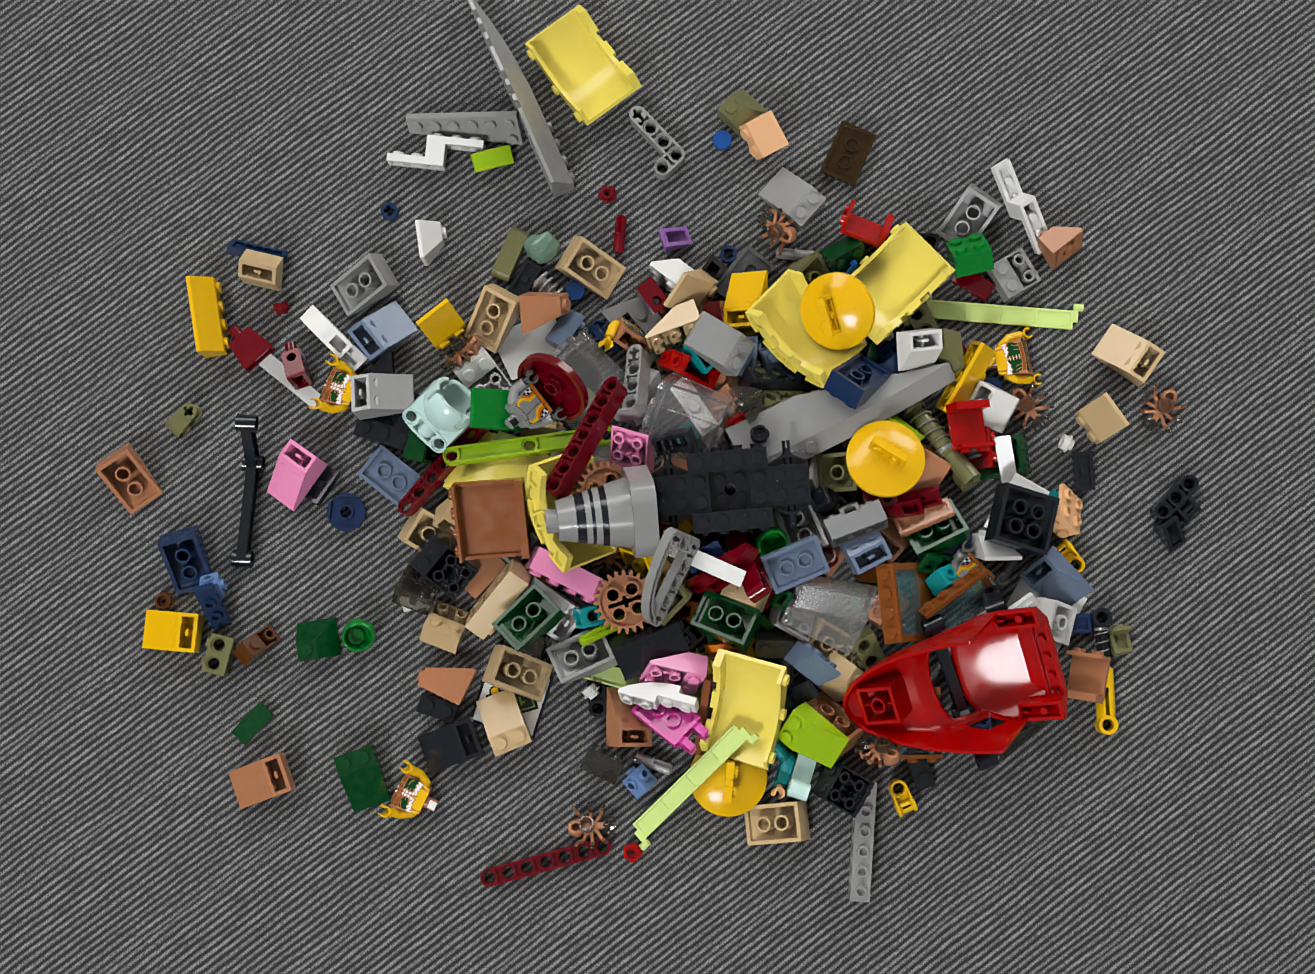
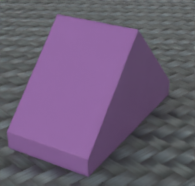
M687 226L661 228L659 230V238L665 254L693 244Z

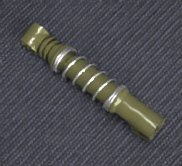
M922 400L902 411L903 417L905 419L912 418L909 424L913 423L917 428L916 430L925 436L924 439L930 443L928 447L932 446L937 456L952 464L950 469L953 471V480L962 492L967 491L980 481L981 474L967 457L961 454L960 451H952L950 434H946L945 427L938 424L939 420L932 417V412L925 409L926 404Z

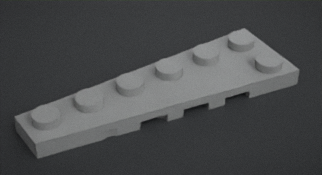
M518 111L414 113L406 115L408 129L412 134L433 135V133H441L447 137L460 135L466 139L479 137L484 141L508 143L510 145H523L524 141Z

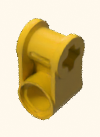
M1062 539V543L1055 548L1059 552L1065 548L1061 554L1069 563L1076 561L1079 565L1077 571L1079 573L1082 572L1085 568L1084 560L1068 539Z
M898 778L890 780L888 791L898 816L901 818L903 814L913 810L917 811L918 807L907 784ZM896 783L902 784V790L899 793H894L893 791Z

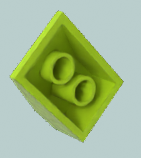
M806 702L793 709L778 736V739L791 750L829 768L834 766L850 741L846 735Z

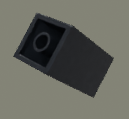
M674 615L665 626L661 624L658 627L643 621L644 628L641 629L639 626H636V632L629 628V632L626 634L622 628L620 633L615 631L607 635L625 681L642 674L650 660L690 652L688 645L691 642L687 633H682V630L685 628L681 618L676 619Z

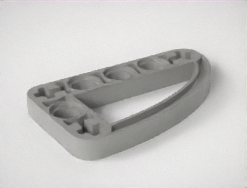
M674 527L667 528L663 533L651 561L642 593L641 612L643 619L655 627L660 626L664 621L700 547V540ZM671 547L675 548L678 552L655 597L666 558Z

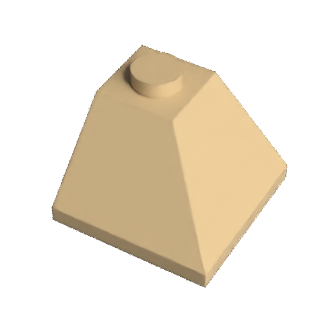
M833 650L827 659H830L837 665L835 669L841 675L817 687L836 702H840L843 700L844 694L851 683L864 672Z

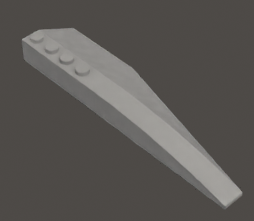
M467 0L515 110L518 111L519 120L554 198L575 190L574 183H576L574 174L573 172H568L566 167L569 166L565 155L561 156L559 149H562L558 139H554L551 134L554 132L550 121L546 122L520 66L502 36L476 0Z
M949 362L926 366L917 370H908L903 373L891 374L865 404L856 410L846 406L843 401L831 396L826 390L797 394L726 428L725 431L732 445H742V448H750V444L754 443L750 438V430L757 425H764L769 430V437L762 444V446H766L768 463L782 455L781 441L784 440L786 448V440H790V451L793 455L807 460L853 437L863 426L875 421H884L955 381L956 378Z

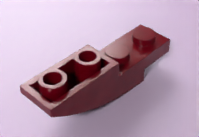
M933 485L897 496V503L885 507L883 510L887 518H903L925 514V508L941 505L943 502L938 485Z
M745 543L729 552H725L717 557V559L746 570L759 554V549ZM707 572L696 574L686 580V588L699 594L706 590L716 593L731 584Z

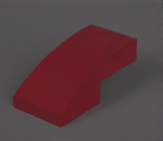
M978 273L960 278L954 275L951 280L953 284L969 291L970 295L984 302L987 301L996 287Z

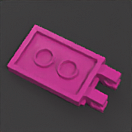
M661 703L657 710L652 708L647 710L637 704L631 710L634 716L671 746L678 749L682 747L691 756L697 749L695 748L696 745L689 740V737L695 732L699 738L706 741L710 736L708 734L709 730L701 725V717L694 712L686 713L676 707L667 708Z

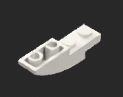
M314 305L300 317L302 322L339 359L350 365L354 371L368 359Z
M647 682L628 685L618 690L622 702L628 705L637 704L647 710L651 708L657 710L660 703L667 708L676 707L686 713H697L699 709L697 698L684 695L679 685Z

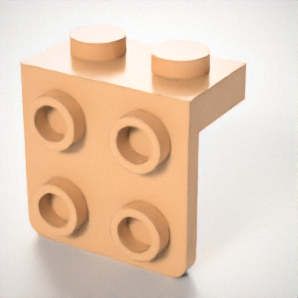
M1060 484L1058 497L1060 501L1053 533L1058 538H1067L1068 536L1080 534L1083 504L1081 499L1065 484Z

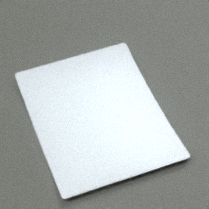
M556 319L527 333H522L521 323L512 327L498 350L511 380L518 378L517 371L519 365L531 354L544 353L560 359L571 353V351H566L565 354H562L545 341V337L556 324Z

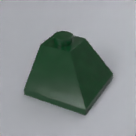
M336 617L297 623L296 645L299 661L304 662L341 655Z

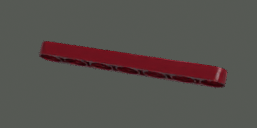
M469 426L449 447L477 443L488 430L471 428ZM475 430L474 436L468 439L469 432ZM443 452L398 503V511L407 517L413 516L456 468V466L449 465L445 468L442 467L444 462ZM450 452L447 455L449 461H454L457 458L455 452ZM436 474L435 481L430 482V477ZM423 488V494L417 497V492ZM411 503V508L405 512L406 504Z
M595 838L593 846H591V840H588L577 847L573 844L490 867L481 873L480 880L484 886L491 887L600 857L610 852L612 847L611 841L606 838L608 849L603 852L597 848V843L601 841L600 838ZM581 846H587L590 852L588 856L582 857L579 855L578 849ZM562 851L570 853L571 858L569 861L563 862L560 860L559 855ZM542 857H550L552 864L549 867L542 866ZM529 861L532 863L533 869L531 872L523 871V862ZM505 867L513 868L514 875L507 878L504 876L503 869ZM492 872L495 875V880L492 883L486 882L484 879L485 873Z

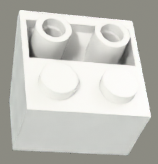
M679 258L652 261L649 264L650 277L654 279L658 286H663L668 294L671 293L684 272L694 270Z
M928 328L896 332L898 371L921 369L934 365L943 349L942 329Z
M979 380L970 400L989 399L990 407L982 410L984 426L1003 433L1020 399L988 382Z

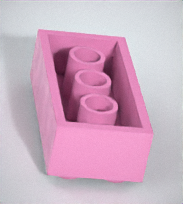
M535 546L531 557L525 565L529 569L527 573L537 578L543 576L546 578L545 582L553 586H563L562 591L574 596L578 594L580 595L579 599L593 605V602L598 601V598L593 595L600 593L596 587H603L601 580L604 579L581 567L563 573L548 556L550 551Z

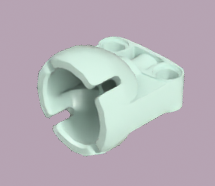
M449 377L434 380L404 410L402 414L403 420L427 446L437 453H442L470 426L471 392L459 381L449 380Z

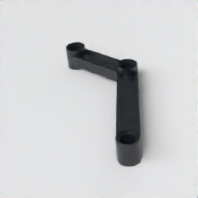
M237 414L235 419V430L241 432L244 450L242 470L246 474L237 549H234L231 554L232 567L252 568L254 564V551H250L259 473H263L265 468V457L260 456L256 435L259 426L257 415Z
M940 614L920 621L926 637L931 638L946 630ZM948 648L935 650L953 702V706L950 707L953 718L973 713L972 705L964 699ZM976 723L970 725V727L978 728ZM974 754V759L980 771L999 764L997 754Z

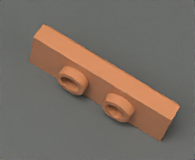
M943 498V504L925 508V514L893 519L900 537L903 538L955 516L948 498Z

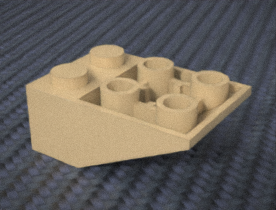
M694 299L675 305L645 335L651 355L663 353L666 347L672 348L683 345L700 316Z
M1112 323L1091 355L1139 387L1145 383L1165 354V351L1152 342Z

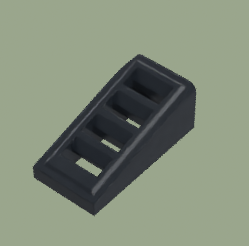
M692 426L652 437L657 456L663 455V452L667 454V451H671V453L694 449L697 444ZM661 441H664L666 448L663 449Z

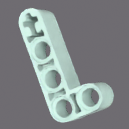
M797 753L795 766L786 788L785 794L787 796L806 802L811 788L810 782L817 763L816 761Z

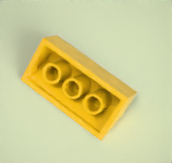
M186 276L196 351L205 358L229 354L230 341L225 333L228 326L226 319H223L225 306L223 300L220 299V293H222L221 283L214 277Z
M972 340L963 356L964 368L954 373L956 380L946 386L935 408L947 414L946 405L956 401H969L979 380L984 381L988 366L991 367L996 359V351L983 342Z

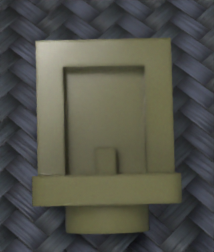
M1118 624L1113 626L1107 633L1113 656L1131 654L1133 652L1129 632L1132 630L1131 626Z

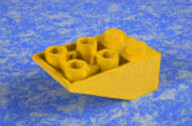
M767 270L731 274L723 308L724 323L736 330L753 329L745 312L768 290Z
M146 610L142 648L200 653L204 614Z

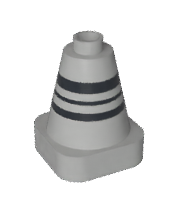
M647 465L623 467L622 478L555 500V509L544 511L547 534L558 533L559 541L631 548L635 558L654 556L660 542L655 484Z

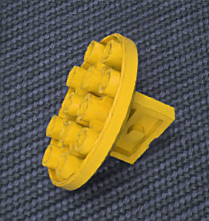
M843 272L826 273L814 279L803 293L800 304L801 319L808 334L818 344L829 349L845 350L861 343L871 332L875 321L874 301L868 288L856 277Z
M875 421L860 428L851 438L846 451V466L852 480L865 492L878 497H895L906 493L919 481L925 467V453L919 438L906 426L893 421Z
M702 751V755L696 754L691 763V766L695 764L706 752ZM727 759L693 792V795L704 809L715 815L732 817L744 814L755 807L761 800L767 785V770Z

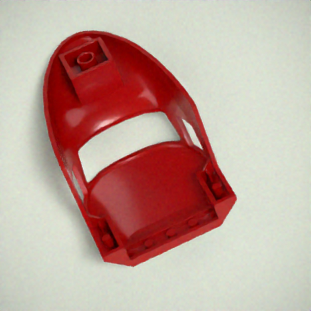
M1034 606L981 614L963 624L889 655L872 665L851 683L843 697V709L848 718L864 731L899 745L929 751L960 754H1002L1027 722L1066 719L1068 689L1048 617ZM951 648V659L961 690L966 700L976 709L975 712L959 718H952L942 707L930 675V651ZM988 717L1007 721L991 729L970 727V725Z

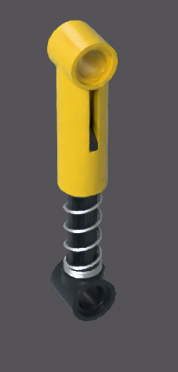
M1096 608L1090 612L1092 628H1094L1093 631L1096 633L1094 635L1096 637L1094 645L1096 646V651L1104 652V656L1110 657L1108 655L1110 648L1108 647L1109 639L1107 632H1109L1108 628L1112 622V613L1107 608ZM1099 612H1101L1104 615V621L1102 623L1098 622L1097 620V614ZM1110 665L1103 704L1095 703L1096 720L1094 724L1095 729L1099 733L1107 735L1114 734L1118 729L1115 710L1113 668ZM1106 719L1110 722V727L1107 730L1103 728V722Z

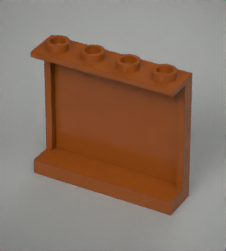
M524 477L454 482L448 490L449 500L453 502L451 519L455 520L453 537L457 539L455 555L456 558H459V563H463L464 560L516 556H522V559H527L531 557L532 547Z

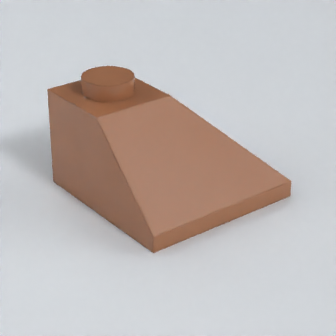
M1053 226L1049 230H1044L1039 235L1038 248L1052 270L1082 248L1083 229L1079 227Z

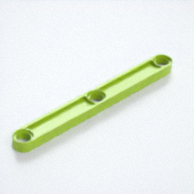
M609 426L606 431L611 432L612 427ZM576 430L452 446L444 450L443 459L449 466H460L562 452L566 449ZM602 438L597 447L611 445V439L605 440ZM527 442H533L535 448L533 450H526L524 445ZM450 452H455L457 458L454 461H449L447 455Z

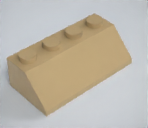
M517 556L511 558L469 611L464 627L483 640L487 635L491 636L496 630L492 623L518 599L521 593H524L531 586L529 584L531 575L527 573L528 571Z

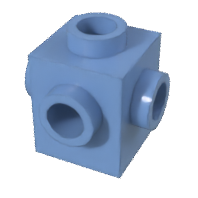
M219 571L200 577L199 586L213 583L221 600L225 599L227 584L221 578Z
M642 763L637 768L633 765L625 773L627 777L622 782L638 799L658 780Z

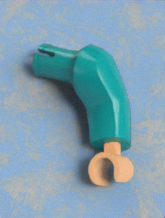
M778 739L774 752L779 758L780 763L773 784L776 788L772 789L771 795L775 796L776 791H778L780 794L778 799H781L785 796L784 789L792 775L796 757Z

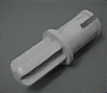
M778 247L776 249V258L794 260L793 262L814 253V251L800 250L797 247L795 249L782 248V254H779Z
M637 751L633 762L639 765L643 763L645 767L650 768L649 771L655 770L666 775H670L673 768L672 764L656 759V756L651 757Z

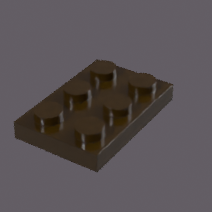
M842 120L820 173L854 187L877 135Z

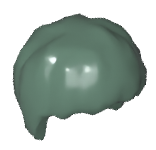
M546 231L539 235L533 234L528 236L524 241V248L528 257L539 264L551 262L557 255L560 243L550 232Z

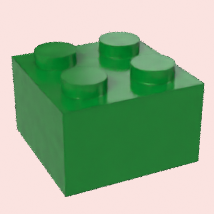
M974 233L969 237L954 238L951 241L945 242L948 263L955 269L954 274L957 278L994 269L992 248L982 233Z

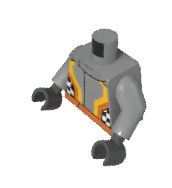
M528 370L525 378H521L510 387L507 398L508 402L505 405V409L510 414L505 420V424L510 429H514L517 425L521 428H541L555 422V419L562 421L567 417L566 414L563 416L557 415L559 411L563 410L562 407L556 408L554 414L551 413L553 411L533 385L538 381V375L529 378L534 373L533 370Z
M968 539L963 540L962 549L959 548L953 555L954 559L950 563L959 578L965 576L975 566L980 565L986 568L971 553L974 549V543L969 548L965 547ZM991 571L987 575L991 584L998 587L1009 582V579L1006 582L1000 580V576L1005 573H1000L997 580H994L996 576ZM980 580L962 594L966 598L971 596L975 598L983 597L982 592L985 590V587Z

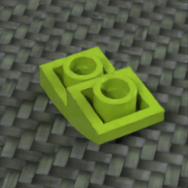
M510 145L470 154L475 173L514 163Z

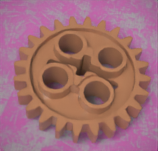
M596 461V465L590 463V469L585 468L583 470L585 474H581L579 477L581 480L576 483L578 488H574L572 491L579 493L588 490L591 484L594 487L605 484L608 475L610 476V482L622 478L623 467L609 461H604L603 463L602 461Z
M622 569L621 575L614 571L613 578L608 574L607 582L601 580L603 587H596L600 593L593 595L598 598V601L593 602V605L599 606L594 612L601 613L598 620L605 619L603 626L611 624L610 630L612 631L617 627L618 633L623 628L626 634H628L629 628H632L634 632H636V626H639L641 629L644 628L642 622L646 621L643 619L642 612L636 614L632 610L633 604L636 602L641 603L642 598L629 602L628 607L619 605L609 609L608 605L622 601L623 596L625 598H632L642 595L646 577L641 580L639 579L640 573L633 576V570H630L629 574L626 575L625 570ZM630 583L635 584L637 587V591L633 595L626 592V586ZM609 590L617 591L618 598L615 601H610L607 598ZM618 608L624 611V617L621 620H616L613 616L614 611Z

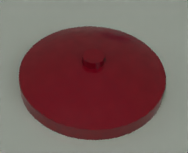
M544 353L531 354L521 362L517 371L518 381L526 377L525 374L528 370H533L534 373L529 378L538 375L539 379L533 385L552 408V414L555 413L556 408L562 407L563 410L559 411L557 415L563 416L566 414L567 417L564 420H573L585 411L589 401L586 386L580 376L568 364L552 355Z

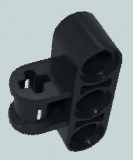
M1193 475L1179 478L1151 507L1150 516L1154 520L1160 521L1169 518L1174 513L1182 522L1189 524L1190 519L1197 512L1201 511V507L1190 497L1198 488V479ZM1185 480H1188L1190 482V489H1187L1184 486ZM1172 493L1177 495L1178 500L1176 503L1171 500ZM1158 507L1164 509V516L1158 514Z

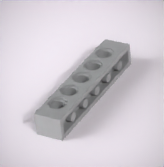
M872 781L875 784L856 818L852 820L848 899L850 901L870 903L877 782Z

